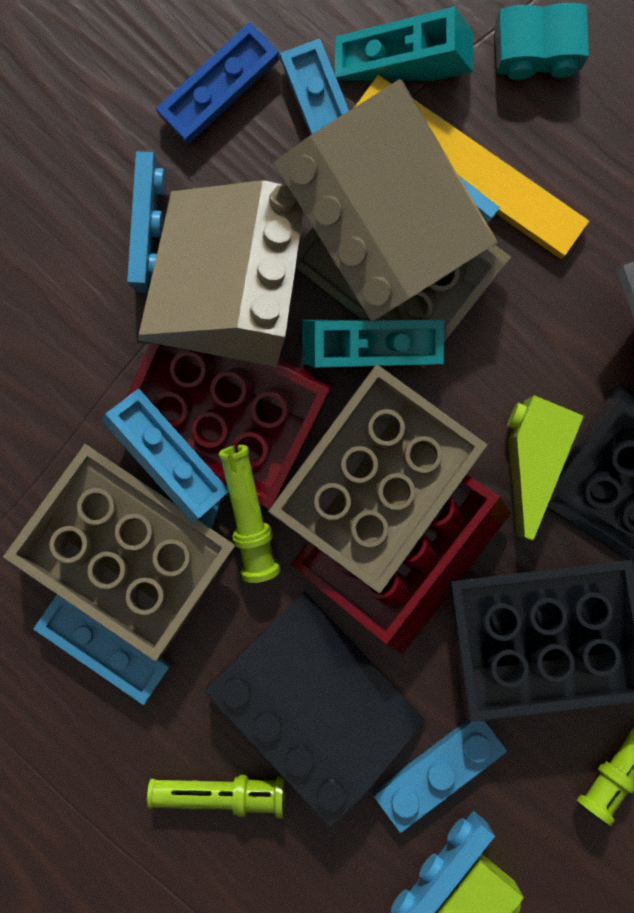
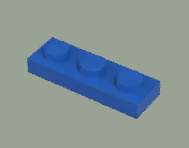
M249 21L156 108L158 116L189 145L280 60L279 51Z

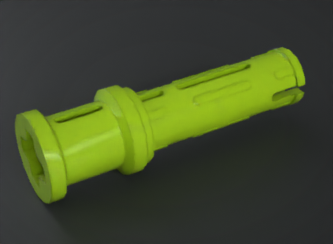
M238 445V452L235 453L234 446H230L219 452V458L222 461L237 529L234 531L233 542L237 548H240L244 565L241 569V576L245 582H264L280 573V564L273 558L270 544L273 538L272 528L263 522L249 460L248 447L246 445Z
M634 728L611 762L601 763L598 768L600 775L587 794L580 795L577 799L580 804L610 826L615 821L613 814L627 793H634Z
M239 775V777H235L234 782L150 779L147 805L149 809L233 810V815L238 817H246L247 813H274L276 818H284L285 778L277 776L276 780H249L247 775ZM176 794H211V795H210V796H196V795H176ZM252 796H270V797H252Z

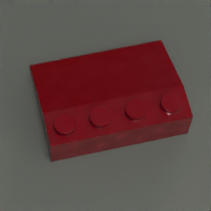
M150 342L126 398L139 388L226 487L227 483L219 452L227 447L234 446L235 453H237L238 445H246L249 450L248 455L259 504L270 509L275 503L316 424L334 384L280 357L277 366L274 367Z
M466 474L381 593H378L310 542L306 544L291 566L386 645L404 654L450 594V582L459 581L510 516L511 512L500 496Z

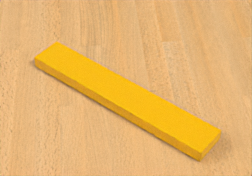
M377 75L356 106L390 86L391 83ZM414 100L457 174L500 207L496 213L499 217L562 259L584 230L589 220Z

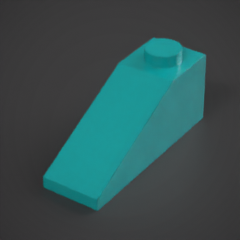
M455 6L335 37V77L338 81H374L377 75H380L387 81H397L399 79L402 81H434L473 72V30Z
M370 319L302 320L303 364L312 367L375 366L376 364L379 366L444 364V319H376L373 322Z

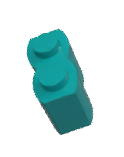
M559 3L545 7L515 5L499 9L495 21L497 73L508 75L513 80H522L531 77L535 72L551 73V76L555 78H565L576 74L578 70H582L589 57L587 5Z

